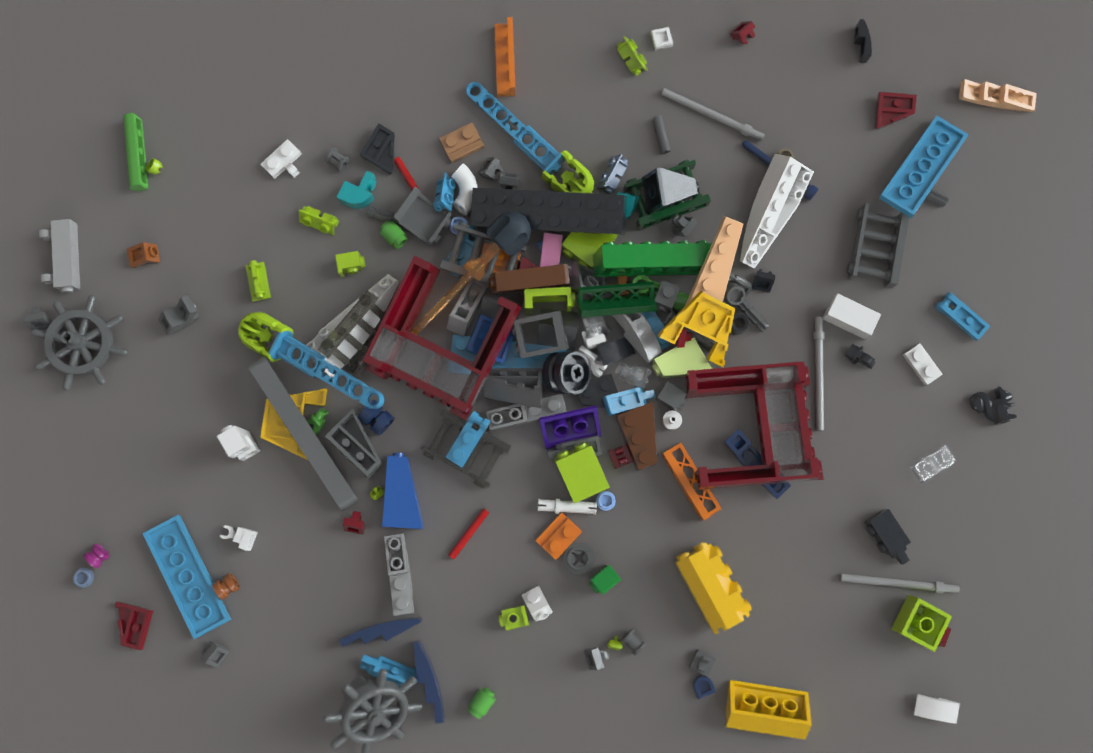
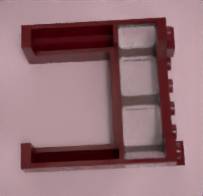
M414 255L363 359L364 362L368 363L365 370L383 379L390 377L398 382L402 379L407 382L406 386L414 390L420 388L424 390V395L432 399L436 396L441 399L440 403L448 407L452 405L449 412L467 420L521 307L500 296L497 302L500 305V309L474 362H471L411 332L440 273V269Z
M804 361L687 371L685 380H688L686 381V388L688 390L685 398L754 394L763 464L720 469L699 467L694 473V476L697 477V484H699L698 490L824 480L821 460L815 458V449L811 447L813 434L812 429L808 426L810 413L805 405V402H807V392L803 390L810 385L808 366H805Z

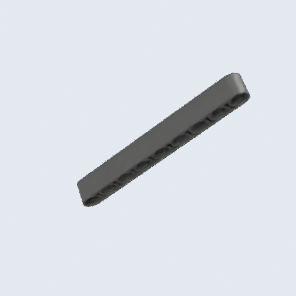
M263 356L247 366L340 510L343 511L358 501L357 497L266 358Z

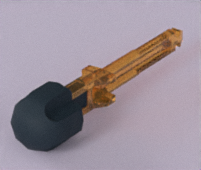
M509 211L498 216L489 225L487 234L494 242L479 258H471L464 264L463 267L467 272L413 328L412 333L418 335L473 277L479 281L485 274L486 265L501 249L508 255L515 256L526 245L530 238L531 228L525 216L519 212Z

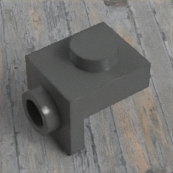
M662 280L655 298L658 311L666 313L672 310L680 290L679 286Z

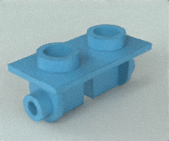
M444 172L443 178L437 181V196H435L433 206L436 211H442V209L446 208L449 212H452L456 183L446 172Z

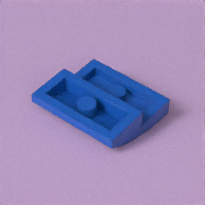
M482 314L479 315L465 350L476 355L478 354L494 321L493 319ZM512 327L495 360L497 363L504 364L514 339Z

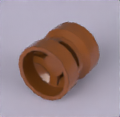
M232 573L226 574L222 581L217 580L212 583L215 593L221 600L227 598L229 593L240 589V585Z

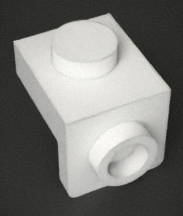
M539 586L522 594L535 621L544 620L552 613Z

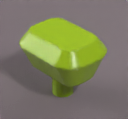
M377 486L369 495L373 500H378L385 494V490L383 487Z
M615 636L614 640L610 639L607 644L609 649L620 651L623 648L622 642L618 641V636Z

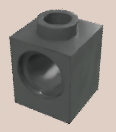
M667 381L655 400L676 411L678 408L682 409L687 402L685 399L687 393Z

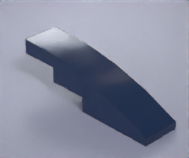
M421 617L383 622L361 629L339 641L342 647L359 638L366 644L382 635L386 642L423 620Z
M415 641L417 683H425L426 703H434L435 723H444L443 699L437 676L421 641Z

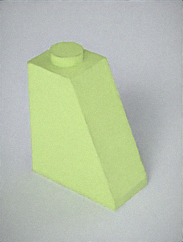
M694 337L691 341L685 342V347H675L652 361L654 373L657 376L660 375L661 378L685 377L689 370L712 369Z

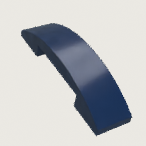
M737 429L724 441L743 466L763 465L762 456L751 445V441L740 429ZM787 481L762 485L776 499L791 487Z

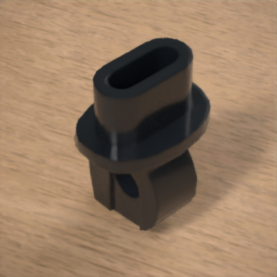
M852 344L845 357L852 360V364L859 362L872 369L876 363L875 359L863 352V346L858 347Z

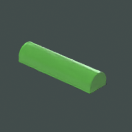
M128 113L123 115L129 188L134 191L148 190L142 119L134 113Z

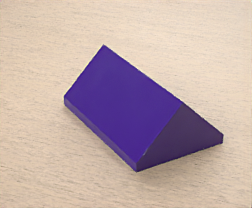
M596 405L539 418L545 449L555 448L556 444L593 435H599V438L602 437Z

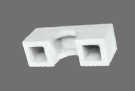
M227 426L217 436L227 455L231 458L238 457L239 460L245 461L261 451L251 433L237 426Z

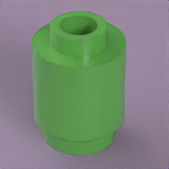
M386 221L380 227V234L391 247L399 249L407 242L406 234L394 221Z
M487 687L484 689L479 688L470 701L467 710L475 717L481 719L495 702V693Z

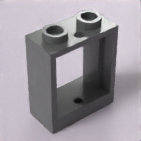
M561 311L517 319L512 325L513 335L517 336L518 341L515 344L518 355H521V358L569 349ZM552 317L558 346L527 352L521 324Z

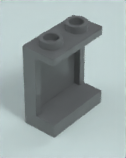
M414 187L392 220L430 246L432 242L436 244L442 236L439 234L443 227L446 229L452 221L450 219L452 213L446 212L443 209L442 211H436L433 206L434 202L421 194V190Z

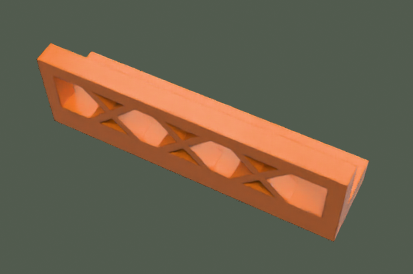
M507 17V24H495L497 97L516 96L513 17Z
M682 443L661 454L701 521L708 519L711 515L722 509L710 489H703L702 496L695 492L693 484L694 482L697 483V480H694V473L697 467ZM678 448L683 454L682 462H678L672 454ZM683 466L692 468L694 471L692 479L686 477L683 472ZM704 499L711 500L716 508L708 512L703 505Z

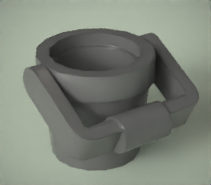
M730 273L723 302L732 305L741 304L752 290L751 283L738 275Z

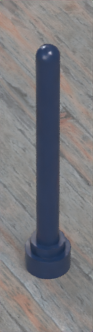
M743 141L742 146L768 166L770 165L772 159L750 142ZM808 184L804 197L810 201L819 189L814 185Z

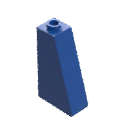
M393 453V456H387L382 527L423 529L424 524L410 460L408 457H404V453Z

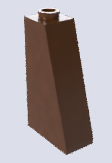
M567 264L494 272L488 278V286L492 290V294L524 291V289L558 288L570 283Z

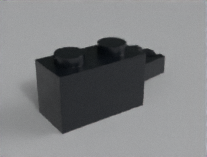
M883 509L865 521L867 532L871 537L874 536L878 542L876 545L883 554L889 555L892 559L896 558L901 565L910 561L905 550H907L906 546L911 541L890 509Z

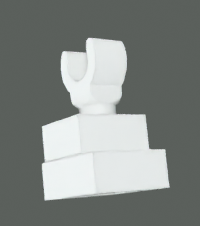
M223 526L229 530V534L227 536L220 535L222 539H233L234 542L239 543L238 548L251 551L258 532L243 527H238L237 531H234L231 526Z

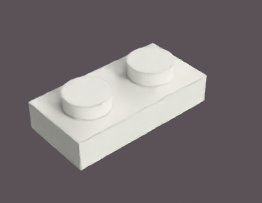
M921 344L916 345L903 354L925 386L943 375Z

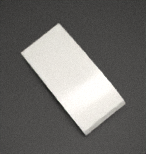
M918 694L914 715L942 722L957 723L960 703Z

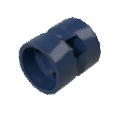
M373 400L370 403L375 405L377 401ZM381 406L378 409L365 407L359 414L358 419L365 425H370V429L377 436H380L393 423L395 417L387 410L383 411Z

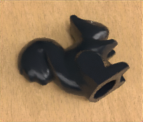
M1000 386L995 388L996 400L992 401L990 396L984 392H977L970 398L972 409L978 413L983 412L985 417L994 422L995 425L1007 423L1017 418V415L1009 413V409L1015 406V403H1008L1013 399V395L1003 390Z

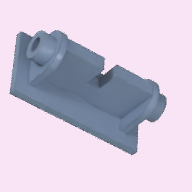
M622 154L612 156L609 159L607 170L602 173L598 180L600 182L597 187L598 189L605 187V192L609 194L615 191L620 182L615 175L622 177L628 167V161L621 158Z

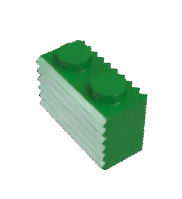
M605 564L602 570L599 569L596 575L593 574V577H590L591 582L589 585L596 594L600 592L604 595L621 581V578L610 565Z

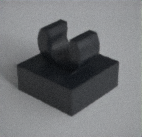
M759 269L753 279L752 289L770 293L776 275L772 274L771 271L766 273Z

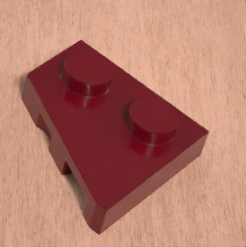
M879 92L875 129L882 128L915 114L917 95Z
M116 602L115 608H118L120 620L117 621L121 632V646L143 650L154 610L124 602Z

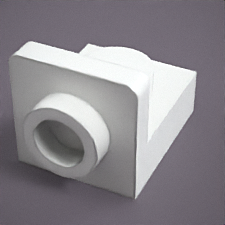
M599 327L582 332V337L588 350L606 343L605 335L601 333Z

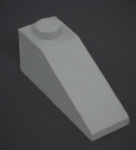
M473 279L469 280L449 316L447 330L465 336L484 297L488 284Z

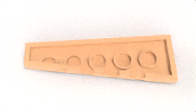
M726 216L723 217L685 306L700 291L723 302L743 223Z

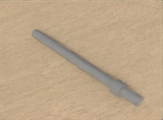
M664 88L662 96L741 131V134L747 137L749 135L762 141L765 134L752 129V126L748 124H741Z
M815 317L813 340H815L816 431H824L823 340H825V332H823V317Z
M840 574V581L929 590L939 594L944 592L959 593L960 587L957 585H948L938 581L928 583Z

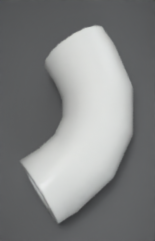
M463 163L451 177L456 181L460 190L457 199L453 202V206L458 212L466 216L472 209L473 188H478L475 176Z

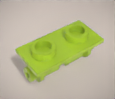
M624 36L625 42L621 41L616 45L618 47L617 51L623 60H626L628 57L631 58L625 63L631 73L637 76L641 73L642 68L646 71L648 70L645 66L647 61L642 54L639 55L636 49L638 47L633 39L629 40Z
M304 206L302 210L299 209L300 223L334 236V226L337 227L339 224L336 216L324 212L322 217H319L321 211L310 206Z
M256 260L249 261V265L245 266L252 302L271 298L265 263H257Z

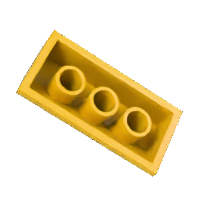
M734 680L729 681L726 703V727L806 740L812 725L808 692Z

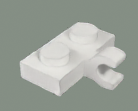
M287 139L261 163V166L274 179L285 169L295 178L300 172L292 163L302 153Z

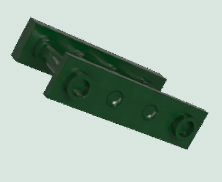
M684 160L678 166L667 170L679 174L684 173V175L694 178L691 170L694 169L696 161L692 160L689 162V160ZM642 178L628 180L623 188L625 193L631 191L633 195L639 197L637 207L640 216L636 222L638 230L673 219L676 215L680 216L709 206L711 202L709 194L703 196L698 192V194L692 197V200L686 202L683 200L672 207L647 214L638 189L643 187Z

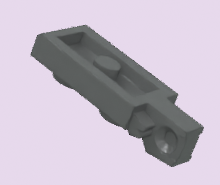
M599 435L560 442L556 444V448L547 450L549 460L557 457V453L563 450L570 451L581 442H589L595 455H602Z

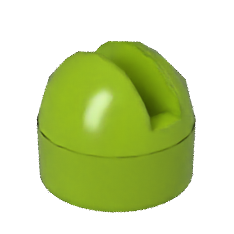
M152 158L146 166V171L157 175L161 173L159 168L163 169V166L157 159Z

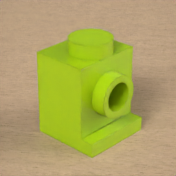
M358 251L335 255L338 273L341 277H345V273L349 275L357 274L366 267L365 258Z
M525 605L501 610L502 615H498L501 627L505 626V630L529 625ZM511 615H516L517 620L515 622L509 620Z

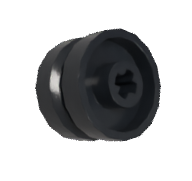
M577 351L551 353L543 364V382L552 393H582L587 389L591 380V365L588 358L583 353Z

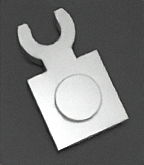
M582 345L578 352L583 353L588 358L593 374L600 378L603 372L599 368L604 371L608 365L604 366L602 361H597L596 358L598 356Z

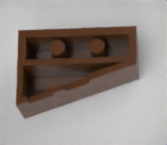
M653 402L616 417L637 471L657 463Z

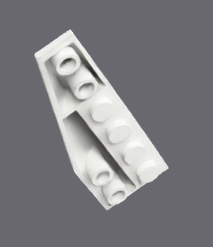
M774 154L750 212L740 262L755 269L797 209L814 171L792 157Z
M387 274L323 327L318 335L306 346L325 356L326 361L341 369L370 336L388 307L399 282ZM325 369V371H324V372H326L329 376H332V377H333V376L335 375V374L330 373V372L328 371V369Z

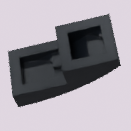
M860 19L855 26L854 44L861 45L859 62L867 63L872 55V43L867 24L864 19Z
M625 337L596 348L604 366L636 354L632 344Z

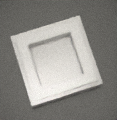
M669 27L651 31L654 50L673 46Z

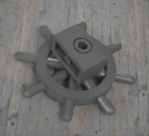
M380 669L377 681L366 680L360 675L349 685H344L341 691L345 701L341 705L339 713L323 716L324 723L339 722L343 731L341 735L331 742V747L336 749L349 739L355 743L363 744L361 753H369L371 743L379 742L392 734L397 739H402L404 734L398 728L403 724L407 713L423 709V704L420 702L408 704L404 694L416 684L417 679L410 677L399 686L394 682L385 681L387 671L386 669ZM397 699V705L389 706ZM385 715H391L389 719L385 717ZM359 719L352 726L350 725V720ZM367 724L366 729L361 730V728Z

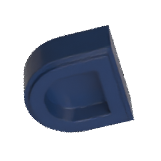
M704 675L695 678L693 689L698 700L716 692L710 678Z

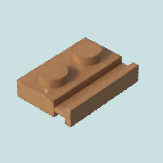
M473 122L439 138L451 164L485 148Z

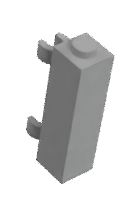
M71 219L51 221V230H39V238H44V241L52 240L53 274H41V282H45L46 285L53 284V287L61 291V293L69 294L73 293V290H80L77 224Z

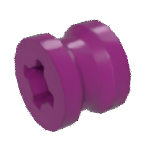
M95 543L92 546V550L86 552L83 557L91 566L99 568L101 562L107 560L110 555L101 545Z

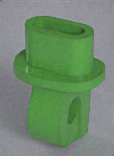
M324 408L319 409L317 413H313L310 416L311 419L307 420L315 435L321 431L326 421L325 417L329 413Z

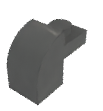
M186 295L180 298L177 306L162 311L158 320L168 336L192 325L198 320L199 316L195 303Z

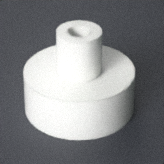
M673 410L666 412L662 418L663 426L668 430H676L682 423L681 415Z

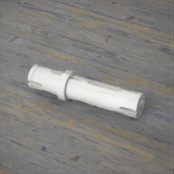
M556 498V500L538 499V504L546 505L538 506V511L555 512V514L567 512L596 515L597 511L596 509H588L589 507L597 508V502H577L574 504L573 501H560L559 498Z

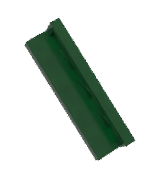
M654 282L578 287L577 309L581 318L654 312L657 310V304L653 298L655 284ZM649 288L648 295L638 294L642 289ZM624 290L631 291V293L626 297H621L619 295ZM610 291L612 293L608 298L601 297L604 292ZM583 293H592L594 295L589 300H583Z

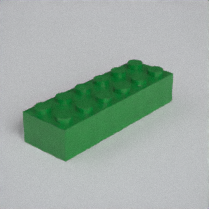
M706 240L697 241L696 243L679 241L677 244H671L670 241H662L659 244H652L650 241L641 242L640 244L623 242L622 245L606 242L593 254L594 277L698 275L712 243H707Z

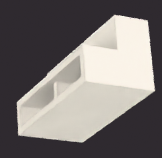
M837 293L831 305L826 309L823 320L862 339H867L872 335L881 314Z

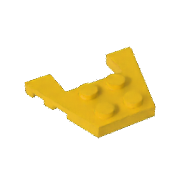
M700 291L659 332L658 336L675 344L685 326L715 341L706 359L724 367V357L728 349L727 341L729 333H731L735 308Z
M328 389L307 391L290 396L303 415L305 404L325 407ZM266 399L260 438L308 460L269 399Z

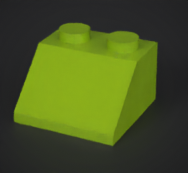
M908 594L891 630L935 652L952 616L922 599Z

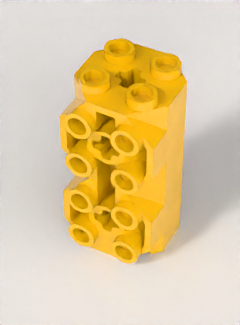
M702 542L693 547V552H683L676 556L677 561L674 563L712 633L717 634L719 633L717 630L719 628L725 631L744 620L743 616H750L749 611L752 608L747 599L744 600L740 594L742 589L738 582L731 581L729 575L732 574V571L727 563L724 564L720 557L723 555L718 546Z

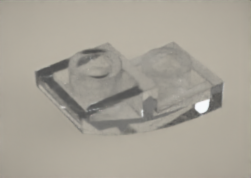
M944 445L910 468L920 483H923L954 464L956 460L947 446Z

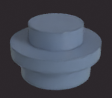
M88 568L78 569L73 577L75 585L80 588L89 587L94 581L93 572Z

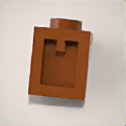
M142 242L127 248L130 267L136 268L149 262H160L156 244Z

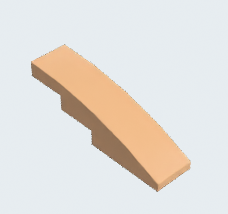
M965 79L960 82L959 99L995 108L1033 112L1035 111L1036 93L1008 84L1003 86L988 82L979 84Z

